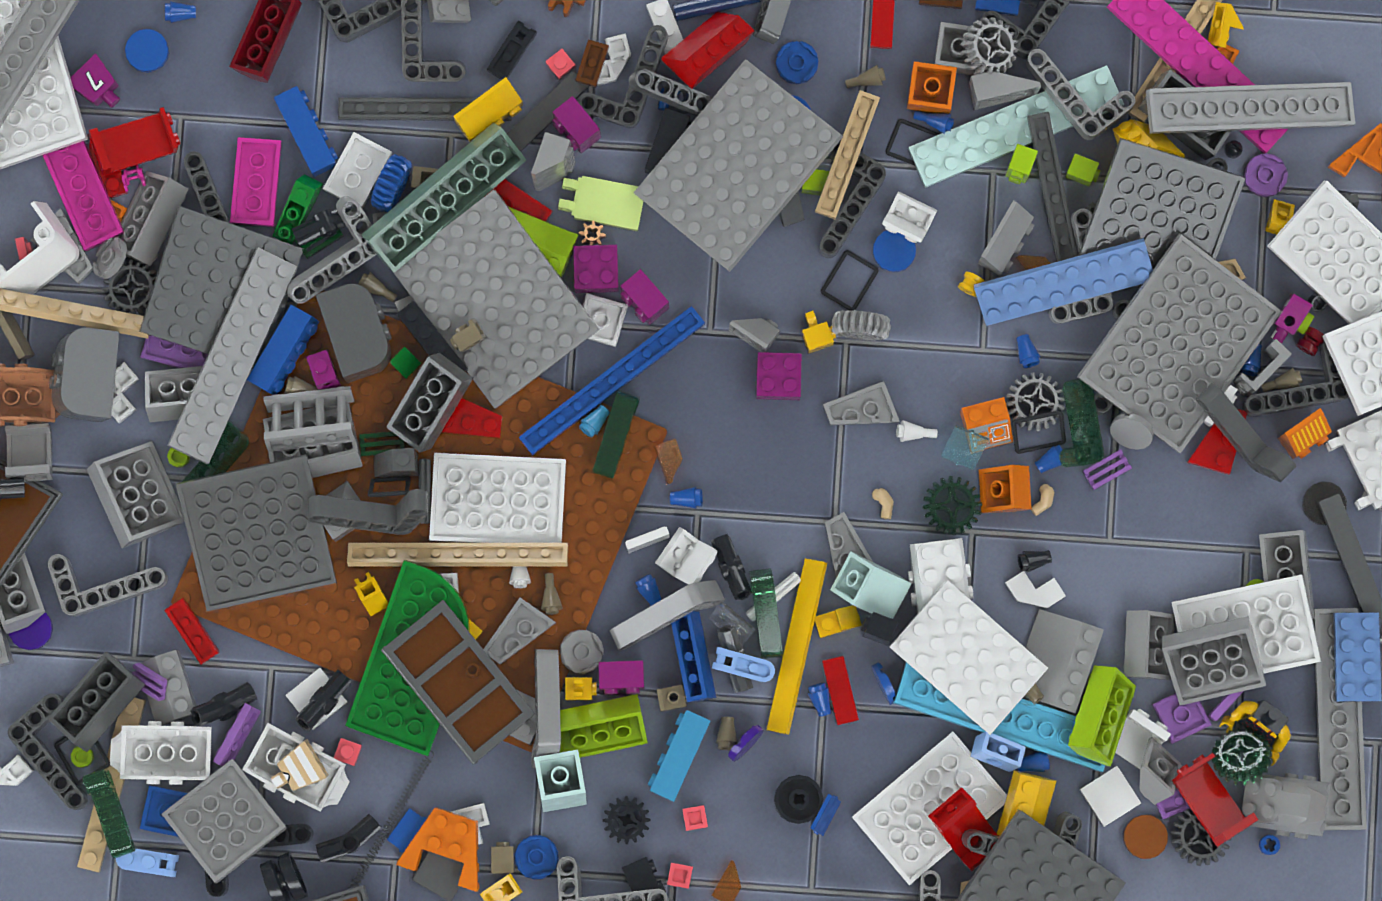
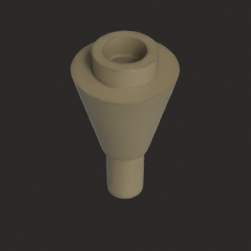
M876 65L858 75V77L845 80L847 89L859 85L880 86L883 85L886 77L883 68H879Z
M371 272L368 275L364 273L358 285L366 288L371 294L383 296L391 302H394L397 294L386 289Z
M1292 368L1275 378L1274 381L1264 383L1261 386L1265 393L1274 389L1300 387L1299 384L1303 383L1299 370L1295 371Z
M553 573L545 574L546 588L544 590L541 611H545L547 615L558 614L559 610L563 609L556 587H554Z

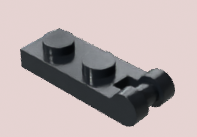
M519 20L487 68L489 73L501 80L505 77L508 79L537 34L536 30L528 29ZM519 33L525 36L523 41L517 38Z

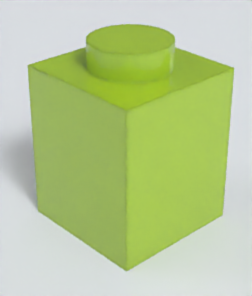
M1074 154L1065 178L1089 187L1092 181L1096 182L1101 171L1097 169L1099 163Z
M816 169L803 184L801 193L821 196L830 171Z

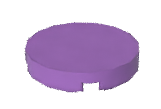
M1267 153L1260 154L1252 158L1245 167V184L1257 196H1274L1287 183L1288 172L1283 161L1277 156Z

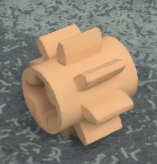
M594 220L592 225L589 226L584 223L585 230L579 232L580 236L585 237L582 240V244L602 245L600 239L606 238V234L600 233L603 225L597 227ZM589 231H591V232H593V233L596 232V238H595V239H594L593 237L588 238V237H589V234H588Z

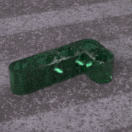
M1080 379L1068 380L1063 385V394L1073 447L1064 448L1060 452V463L1065 468L1097 463L1104 458V447L1093 389Z
M620 390L617 392L592 473L614 479L632 419L640 401L639 396Z
M228 420L209 464L199 461L182 482L205 477V472L210 469L208 476L227 472L249 445L248 436L232 421ZM239 436V440L233 444L234 438ZM224 452L223 459L219 461L220 454Z
M767 568L749 571L761 659L783 656L772 570Z
M102 769L83 776L85 789L88 795L92 796L113 859L135 852L134 842L109 770Z

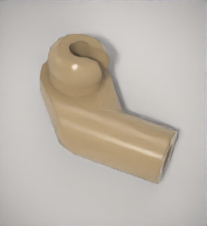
M1048 484L1040 486V501L1031 506V511L1035 516L1052 506L1054 490Z
M883 488L875 489L872 492V497L882 505L880 518L891 520L894 503L892 497Z

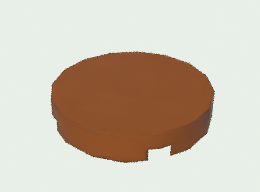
M1140 815L1133 818L1125 827L1123 841L1126 849L1132 855L1140 859H1151L1164 851L1168 842V832L1165 825L1158 818L1151 815Z

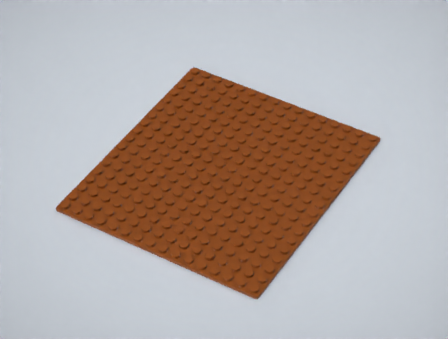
M315 295L304 303H298L296 307L320 321L317 331L310 337L304 353L297 359L294 370L287 376L283 389L277 394H284L289 377L294 378L296 376L316 387L306 357L329 349L341 386H350L354 396V402L349 404L361 454L359 434L392 432L386 426L420 371L428 354L401 321L384 315L385 319L382 320V323L387 324L392 337L391 340H388L391 347L390 361L403 347H406L421 364L407 379L389 362L381 372L347 383L342 376ZM537 377L495 409L474 380H472L462 398L503 417L501 437L498 439L440 433L431 449L421 453L416 450L418 453V467L419 459H430L431 501L434 453L566 459L562 543H568V566H526L531 579V583L527 584L526 588H514V585L509 584L513 566L424 567L438 574L458 573L459 595L465 604L469 620L483 631L476 639L483 649L519 598H522L556 622V624L501 665L492 659L516 690L535 698V650H558L559 653L560 645L565 636L572 631L587 629L662 447L667 430L664 427L601 403L600 405L607 408L610 414L607 416L598 435H594L591 438L580 430L579 425L581 420L587 416L585 415L532 456L519 437L577 392ZM261 389L226 472L270 463L269 453L264 441L265 429L263 419L272 417V412H267L264 403V396H271V394ZM294 410L281 411V415L294 412ZM399 437L365 439V443L399 440ZM404 441L405 449H406V448H413L412 446H410L408 443H406V442ZM400 444L377 447H365V450L375 451L400 448ZM374 456L361 457L362 467L312 478L316 495L326 496L348 481L361 501L396 506L405 496H368L370 481L375 478ZM409 476L411 478L409 491L419 489V476ZM406 481L374 483L373 493L405 491ZM419 523L411 533L406 535L354 529L337 542L332 539L324 527L337 583L212 611L206 610L193 553H191L171 604L184 597L194 614L333 672H336L338 669L348 678L361 683L387 608L370 616L354 588L357 586L354 580L358 578L361 583L366 581L367 577L365 574L369 572L372 577L374 576L389 602L402 566H348V543L460 542L429 541L430 523ZM553 573L554 587H556L563 609L559 610L558 614L547 615L545 611H541L544 590L546 588L545 574ZM559 654V688L561 692L569 669L562 663ZM510 735L503 741L532 752L535 738L531 745Z

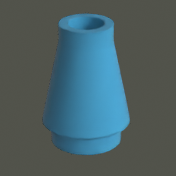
M600 405L581 420L580 430L591 438L594 435H598L607 416L610 414L609 410Z

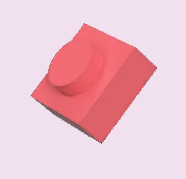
M560 49L545 61L546 65L558 79H561L576 67L575 63L563 49Z
M24 237L15 239L20 261L33 251L32 243L28 242Z
M341 738L334 758L355 766L362 745Z
M704 805L682 809L686 831L708 827Z
M671 863L667 885L689 889L693 867Z

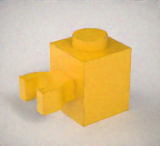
M814 311L805 313L809 328L803 329L801 334L808 353L832 346L834 344L833 339L836 338V334L832 332V326L829 327L827 322L818 324Z
M368 572L365 574L367 577L366 581L361 583L358 578L354 580L357 584L354 588L370 616H373L387 608L389 602L374 576L372 577Z
M565 677L566 701H593V696H597V682H593L592 677Z

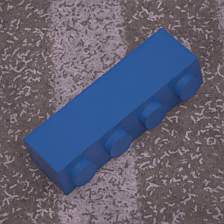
M295 86L275 96L274 99L312 175L316 177L333 169L336 165L335 160L338 157L333 147L328 148L325 143L329 139L323 128L318 129L315 122L319 121L314 109L309 111L306 103L310 101L305 91H299L298 87Z
M290 305L247 380L271 395L280 392L284 387V381L287 376L294 370L297 359L304 353L310 337L316 333L320 321L297 307Z
M692 611L671 623L686 700L687 702H700L717 697L700 612Z

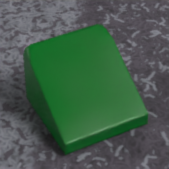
M403 347L390 361V364L407 379L421 362L406 347Z

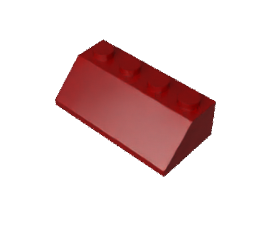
M716 12L665 54L661 60L683 82L693 89L748 42L754 29L739 15Z

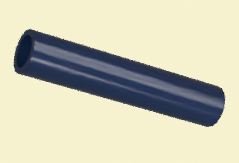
M691 0L674 4L673 9L676 21L678 22L759 3L761 0Z

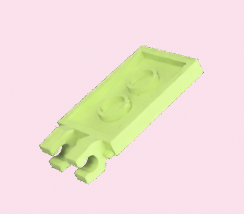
M582 176V178L578 177V181L564 178L562 189L575 191L576 193L574 202L560 199L558 210L571 212V215L576 220L591 223L594 220L596 224L638 231L644 201L634 194V191L639 186Z

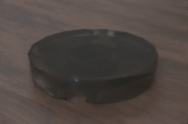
M1331 482L1316 483L1307 489L1303 496L1302 507L1304 514L1313 523L1327 526L1318 501L1340 494L1346 509V497L1340 487Z

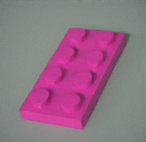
M238 137L230 217L231 224L274 227L282 148L281 140Z

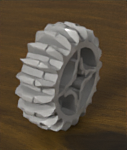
M982 18L980 21L973 22V26L971 25L966 29L967 33H964L962 36L966 41H963L960 45L965 47L961 54H966L968 57L964 62H971L969 69L976 68L977 74H981L984 71L991 74L992 71L1005 73L1008 68L1012 67V61H1015L1017 58L1013 53L1018 52L1019 49L1014 47L1018 40L1012 39L1015 32L1009 33L1010 25L1003 26V20L996 21L995 18ZM982 31L990 32V35L981 38L979 36ZM1000 57L996 64L989 63L991 58Z
M856 310L836 312L831 325L832 332L840 337L867 341L884 340L889 337L891 330L890 319L887 316Z
M1034 372L1030 374V380L1026 374L1022 375L1023 383L1016 379L1014 382L1017 387L1012 385L1009 387V390L1014 394L1008 393L1006 395V398L1012 400L1006 403L1007 407H1013V409L1008 411L1009 415L1014 413L1017 415L1013 420L1027 417L1020 410L1018 402L1028 407L1029 417L1036 415L1039 409L1049 408L1052 409L1051 412L1064 410L1065 406L1058 404L1065 401V397H1058L1063 390L1054 389L1058 382L1056 381L1051 385L1049 383L1052 378L1051 376H1048L1046 381L1042 380L1043 373H1040L1038 379H1036ZM1035 385L1033 394L1019 395L1023 388ZM1042 387L1050 393L1053 402L1042 396ZM1037 394V401L1040 402L1041 405L1038 404L1034 409L1033 402H1031L1029 399L1033 400V398ZM1053 416L1022 422L1019 427L1022 428L1027 423V430L1031 431L1033 425H1035V429L1038 432L1041 429L1040 424L1046 430L1049 428L1047 421L1055 425L1056 420Z

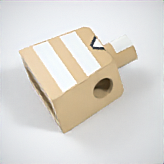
M305 739L277 763L281 772L272 776L271 779L277 789L288 783L294 791L323 780L329 774L308 739Z

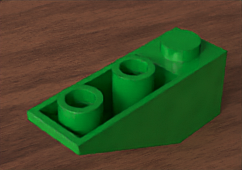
M305 174L295 181L273 237L293 245L296 238L292 228L305 223L318 198L323 183Z

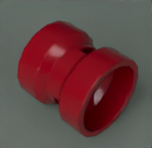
M1309 326L1304 333V337L1299 339L1296 346L1306 354L1315 356L1318 352L1319 344L1324 342L1322 337L1324 334Z

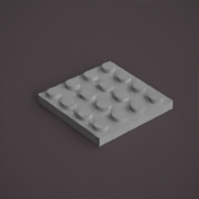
M233 758L162 813L163 817L215 884L287 829Z

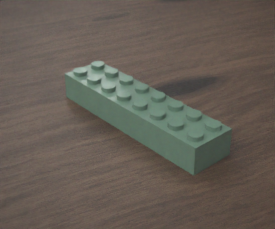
M493 122L361 236L386 267L395 273L434 240L439 231L471 208L526 161V158L502 127Z

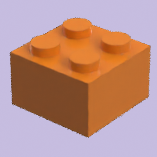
M914 61L907 109L931 113H950L957 67Z

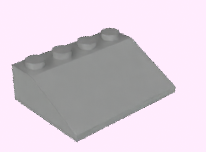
M346 403L347 422H352L355 442L268 452L270 462L307 454L312 478L362 467L350 404ZM337 404L324 406L325 425L338 423ZM316 407L303 410V427L316 426ZM294 412L281 415V430L294 429ZM272 417L263 419L265 432L272 431Z
M152 441L95 461L87 468V472L122 549L185 522L181 504Z
M1041 609L1038 610L1026 649L1048 667L1036 682L1039 690L1044 695L1039 703L1070 714L1076 713L1104 631L1103 629Z
M1249 616L1162 636V650L1180 705L1266 686Z

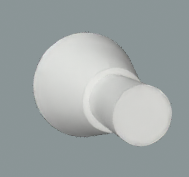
M902 420L901 424L897 425L896 436L900 437L901 442L923 437L937 438L938 434L937 429H927Z
M513 566L509 584L514 585V588H526L527 584L531 583L527 567Z

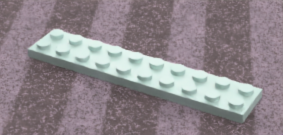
M1107 65L1068 81L1092 112H1095L1119 93ZM1043 91L951 129V131H946L945 134L942 133L908 147V150L926 188L1014 152L1017 144L1023 146L1032 144L1027 120L1029 115L1049 112L1054 135L1072 128L1073 125L1046 91ZM1058 91L1060 98H1069V94L1066 91ZM1122 98L1119 99L1120 105L1124 106ZM1074 107L1071 109L1075 116L1082 115L1080 108Z

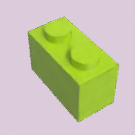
M1017 144L1005 177H1008L1009 181L1015 184L1026 183L1038 151Z

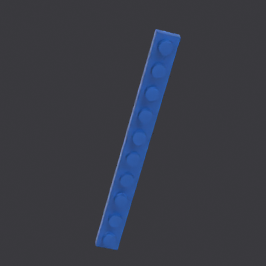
M691 306L519 437L520 441L533 456L705 325V322Z

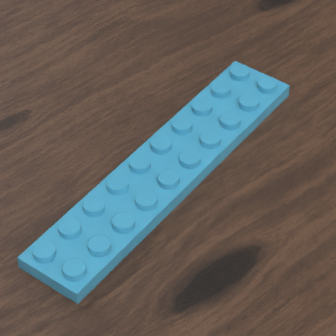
M907 662L905 663L894 698V704L981 733L986 732ZM1021 699L992 732L1027 748L1099 772L1104 771L1105 765L1078 755L1068 746L1069 736L1073 731L1076 716L1040 704L1034 705L1031 701Z

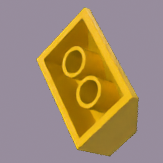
M505 77L455 114L454 120L469 142H471L493 122L501 127L505 123L503 120L509 115L511 117L516 116L521 112L523 102Z
M1130 119L1112 129L1117 144L1120 138L1183 158L1185 157L1163 133L1150 134L1149 124Z
M1014 770L997 835L1001 836L1018 809L1044 826L1056 780Z

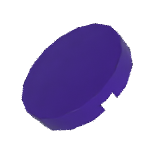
M45 612L28 627L9 633L12 642L19 648L26 650L39 649L51 639L53 632L52 620Z
M759 725L752 726L742 735L738 744L731 748L728 757L733 762L740 759L757 742L764 730Z

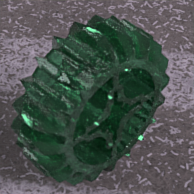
M949 476L948 483H946L944 478H941V486L934 482L932 485L935 491L930 488L927 490L931 497L925 496L923 498L925 502H929L928 505H923V509L930 510L924 517L929 518L932 516L933 519L929 522V525L931 526L936 522L938 524L935 528L936 531H939L941 526L944 527V535L948 533V529H951L952 535L955 536L957 528L961 534L965 533L963 526L965 525L969 530L972 529L969 521L977 523L978 519L973 515H981V511L975 509V507L982 506V502H975L976 499L980 498V494L972 495L976 487L973 486L970 490L966 488L970 483L968 480L964 485H961V477L957 478L956 483H953L952 476ZM948 489L947 500L935 503L936 496L941 491ZM955 489L963 492L969 502L959 500L956 497ZM951 499L959 506L954 509V513L946 506L950 503ZM970 508L967 518L957 523V512ZM935 510L945 511L949 516L950 523L943 521Z
M1238 728L1236 733L1229 730L1228 736L1222 734L1221 740H1216L1215 747L1212 749V753L1215 756L1212 759L1215 772L1218 771L1220 778L1225 777L1227 783L1233 780L1235 785L1239 781L1246 785L1248 780L1254 784L1255 777L1262 780L1263 773L1268 772V766H1271L1272 763L1270 745L1268 742H1265L1263 735L1258 736L1256 730L1250 734L1248 728L1244 732H1241ZM1240 752H1242L1243 761H1241Z

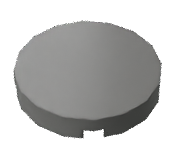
M115 237V239L110 238L101 244L95 255L98 257L97 261L93 262V272L98 277L108 279L118 272L126 258V243L122 239Z
M1120 414L1114 418L1110 427V433L1114 440L1129 449H1144L1151 444L1154 437L1152 425L1145 418L1136 414H1130V416Z
M576 630L564 637L560 645L559 654L562 663L567 669L574 673L585 674L599 666L604 648L596 634L588 630Z

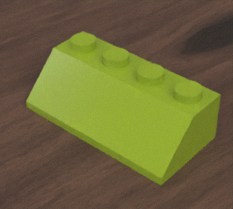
M509 207L559 276L562 277L579 234Z
M1093 666L1068 746L1078 755L1106 766H1111L1136 689V686L1118 668Z
M638 694L560 710L561 746L559 753L578 750L579 758L648 744Z

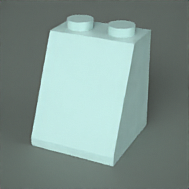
M850 551L830 590L862 610L871 614L876 612L893 619L912 583Z
M578 750L534 757L543 812L587 805Z

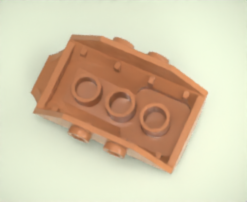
M0 364V426H5V422H14V426H27V422H55L60 414L52 404V389H49V380L53 376L54 370L28 367V364H14V367H6V364Z

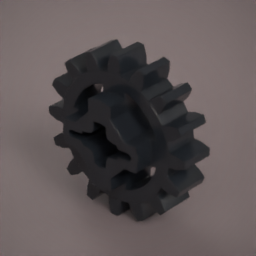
M625 796L623 802L616 798L617 804L609 803L612 809L604 811L608 815V818L603 819V822L608 823L604 830H611L612 833L609 837L617 836V843L621 839H625V844L629 843V839L636 843L638 835L644 838L643 829L649 830V827L645 825V822L651 821L650 818H645L649 810H642L644 803L642 802L637 805V798L635 797L632 802L629 801L628 796ZM628 805L627 810L622 813L615 811L621 806ZM635 809L640 812L642 822L636 820L634 816ZM627 814H630V819L637 823V825L627 824L625 827L623 826V821L617 818V816L626 817ZM612 819L617 820L620 826L618 832L612 825ZM630 828L638 829L634 834L625 835Z

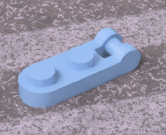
M717 647L716 662L712 664V669L759 682H767L773 678L775 668L771 662ZM726 657L732 658L730 666L724 665Z
M123 848L117 853V865L124 870L176 877L175 865L179 860V855L135 848ZM162 860H167L166 869L160 868Z

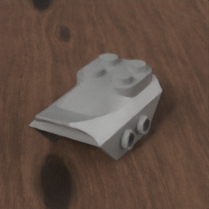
M1285 773V777L1256 774L1246 782L1242 813L1247 817L1254 812L1259 820L1251 826L1275 830L1276 835L1289 837L1290 833H1295L1294 837L1308 839V835L1323 836L1331 783L1316 781L1317 777L1306 775L1303 776V779H1298L1299 775Z

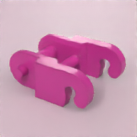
M136 165V169L127 171L123 169L124 173L121 176L126 192L129 191L128 185H130V180L139 178L143 186H147L143 169L139 165ZM138 173V175H136V176L128 177L129 175Z

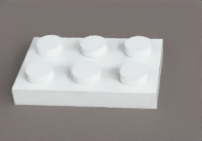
M353 132L323 190L338 198L348 196L358 202L363 209L384 165L392 156V151Z

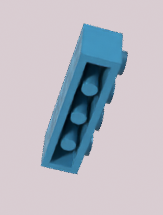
M686 710L685 714L680 712L675 725L679 726L676 734L671 733L666 745L670 746L667 754H661L657 763L660 769L657 774L653 773L649 780L648 786H651V792L672 802L675 801L711 722L710 720Z

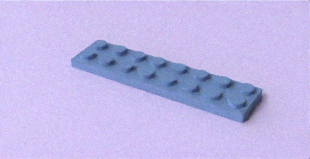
M1143 238L974 284V290L985 324L988 326L1051 309L1054 306L1058 307L1143 284L1149 278L1153 268Z

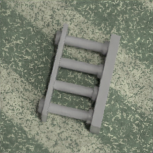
M339 386L330 389L264 396L267 412H272V431L264 432V441L268 452L355 442L352 422H347L346 403L354 402L351 387ZM337 404L338 423L325 425L324 406ZM316 407V426L303 427V408ZM294 410V429L281 430V411Z

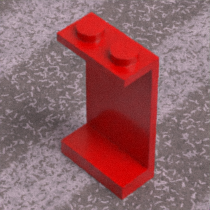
M164 107L159 108V113L112 128L98 131V128L89 130L88 137L102 176L177 153L180 140L177 133H173L171 129L173 121L170 113L165 112Z
M1212 753L1207 757L1202 754L1192 761L1194 765L1191 767L1186 764L1176 771L1178 775L1172 779V782L1218 847L1250 827L1259 819L1254 812L1247 817L1243 815L1208 764L1215 757Z
M961 787L929 814L928 817L959 859L973 871L983 862L986 855L973 852L965 847L962 843L963 833L968 829H976L996 836L999 835H997L977 808L975 800ZM977 835L971 838L970 845H975L978 842Z

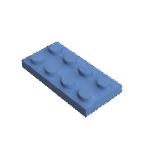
M1333 613L1336 702L1382 701L1379 613Z

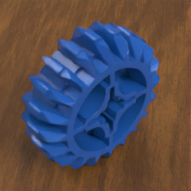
M396 154L387 160L371 196L373 207L382 212H389L396 206L408 183L412 171L411 161Z

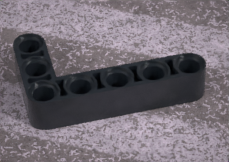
M307 824L285 825L287 827L284 830L286 834L285 840L278 842L274 838L263 848L308 843L313 838V829ZM302 827L308 831V836L305 840H300L297 837V831ZM205 871L206 889L209 895L213 897L224 896L229 890L228 875L220 881L223 884L222 891L216 893L212 889L214 881Z

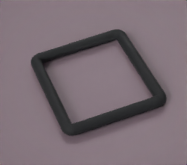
M899 119L886 148V154L915 166L913 160L890 152L901 123L934 136L940 133L907 120Z
M846 250L823 285L821 294L847 310L854 311L879 270L873 264ZM847 255L874 270L853 307L825 291Z
M1060 410L1012 421L1015 452L1018 454L1066 443L1063 412ZM1059 415L1062 441L1019 449L1017 423Z
M409 476L373 478L370 481L368 496L406 495L409 492L411 478ZM406 481L405 491L373 493L374 483Z
M65 736L54 744L58 755L76 785L83 784L110 766V761L97 740L95 745L106 764L78 781L59 747L68 738Z

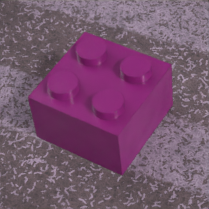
M573 96L552 112L553 126L560 135L564 133L566 138L571 141V147L574 148L573 151L578 150L582 154L601 138L600 128Z
M617 245L573 246L575 293L619 292Z
M641 269L621 285V299L628 307L632 305L635 308V315L642 323L646 321L651 325L669 309V301Z
M758 352L756 399L800 400L802 354Z
M599 662L600 691H604L605 695H616L618 690H626L627 694H640V690L645 689L644 662Z

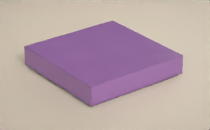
M1174 693L1152 704L1160 722L1168 727L1167 732L1171 734L1168 739L1171 744L1212 725L1200 701L1180 705L1177 695Z

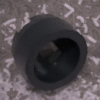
M1236 140L1228 142L1225 146V154L1232 159L1238 158L1243 151L1241 143ZM1232 144L1240 151L1237 152L1234 148L1230 147V145Z
M1317 293L1308 298V302L1313 305L1311 309L1316 312L1323 311L1327 306V303Z

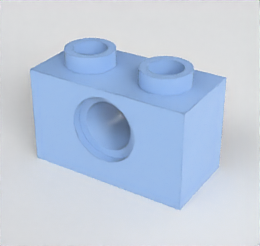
M984 732L975 737L970 757L1011 772L1021 767L1026 747L993 733L989 735L987 732Z

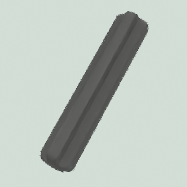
M419 459V489L427 491L428 514L420 523L429 524L431 518L430 459Z

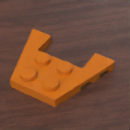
M1382 123L1334 160L1328 168L1345 178L1357 159L1382 175Z
M438 807L434 808L396 865L417 871L422 852L426 850L464 863L458 886L475 892L479 891V863L477 857V850L479 849L478 821Z

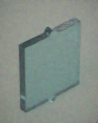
M955 425L941 457L955 462L956 465L960 464L974 470L989 438L974 433V430H967Z

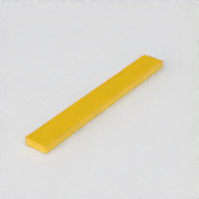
M806 558L804 560L801 581L797 591L766 729L768 731L787 735L790 733L827 568L826 562Z

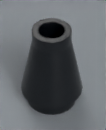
M1049 550L1023 551L1022 554H1018V565L1021 571L1030 572L1052 562Z

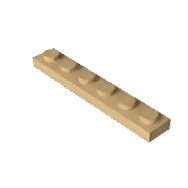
M861 90L859 91L815 213L834 220L836 219L880 97Z

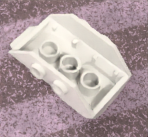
M962 538L910 544L911 571H908V580L914 587V593H911L912 606H916L917 614L947 580L969 599L974 598L972 585L968 586L967 577H971L970 565L965 564Z
M148 721V726H122L121 732L111 739L110 766L120 773V779H147L146 784H160V780H169V784H182L183 780H206L210 776L211 727L184 726V722H171V726H162L161 721Z
M267 723L242 770L264 782L263 787L275 793L277 788L272 782L271 777L281 770L273 761L282 743L285 742L296 748L303 742L305 737L295 732H292L290 735ZM312 742V748L318 758L323 761V766L329 774L327 778L299 788L296 792L291 790L288 783L277 790L283 792V798L295 803L298 800L321 812L323 807L339 803L350 781L344 771L346 764L322 752L324 750L322 746Z

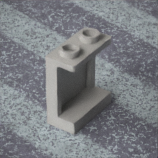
M1277 339L1263 351L1272 361L1253 381L1243 373L1233 381L1236 384L1235 388L1243 396L1245 394L1248 397L1251 396L1292 355Z
M33 422L32 424H27V426H14V423H12L10 426H5L7 435L6 478H24V482L53 480L52 430L49 423Z

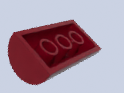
M258 0L229 67L251 79L268 83L302 6V2L300 0Z

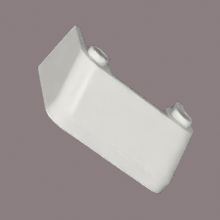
M33 201L31 205L42 219V222L34 229V239L39 247L8 271L0 264L1 289L33 295L72 265L79 257L77 245L47 203Z

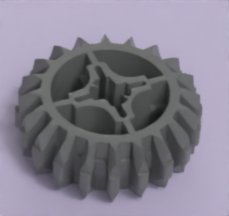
M133 259L129 260V266L123 262L122 268L111 277V280L104 279V283L109 285V287L103 288V292L109 293L104 297L106 301H110L108 306L110 308L115 307L116 311L130 312L131 314L138 312L139 315L144 316L143 310L147 308L156 279L154 277L157 273L156 270H150L148 264L143 266L140 261L135 266ZM135 272L145 275L149 285L138 283ZM128 274L126 282L117 286L118 281ZM134 283V285L139 288L134 289L131 295V292L128 289L132 288V285ZM148 292L146 298L139 304H136L138 303V297ZM116 293L126 294L129 305L119 302Z
M1189 809L1184 810L1187 817L1178 815V819L1182 823L1174 822L1173 826L1179 829L1178 831H1171L1172 835H1178V839H1173L1172 843L1180 844V846L1175 848V851H1184L1180 856L1182 859L1189 855L1188 863L1190 864L1196 858L1197 866H1201L1202 859H1204L1205 865H1210V857L1214 862H1218L1216 854L1224 857L1225 853L1221 848L1229 849L1230 846L1223 843L1218 847L1215 846L1213 849L1208 833L1204 836V842H1202V839L1194 840L1199 835V829H1201V832H1206V830L1196 821L1195 818L1197 817L1194 813L1192 814ZM1190 822L1192 835L1185 841L1184 831ZM1198 843L1207 853L1203 855L1197 854L1188 847Z

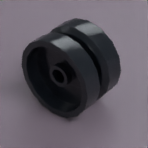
M790 776L782 781L775 791V809L780 817L789 823H807L817 816L822 807V790L817 782L808 776ZM795 796H801L802 803L796 804L794 802Z
M290 852L278 856L279 869L272 860L260 864L265 886L273 901H290L289 893L296 901L308 897L303 878Z

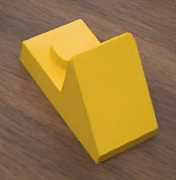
M1216 2L1208 42L1213 46L1226 48L1230 28L1242 30L1244 28L1232 4Z
M1274 199L1265 231L1277 235L1293 217L1295 205Z
M854 605L835 609V611L815 617V624L820 638L862 626L857 607Z
M510 873L481 892L480 895L484 901H510L520 895L522 890Z

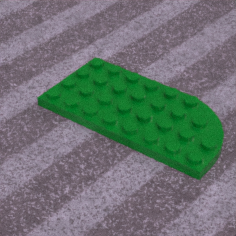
M408 560L403 561L345 725L346 727L425 756L430 754L440 723L381 650L442 600L445 601L470 632L465 604L454 586L442 575Z

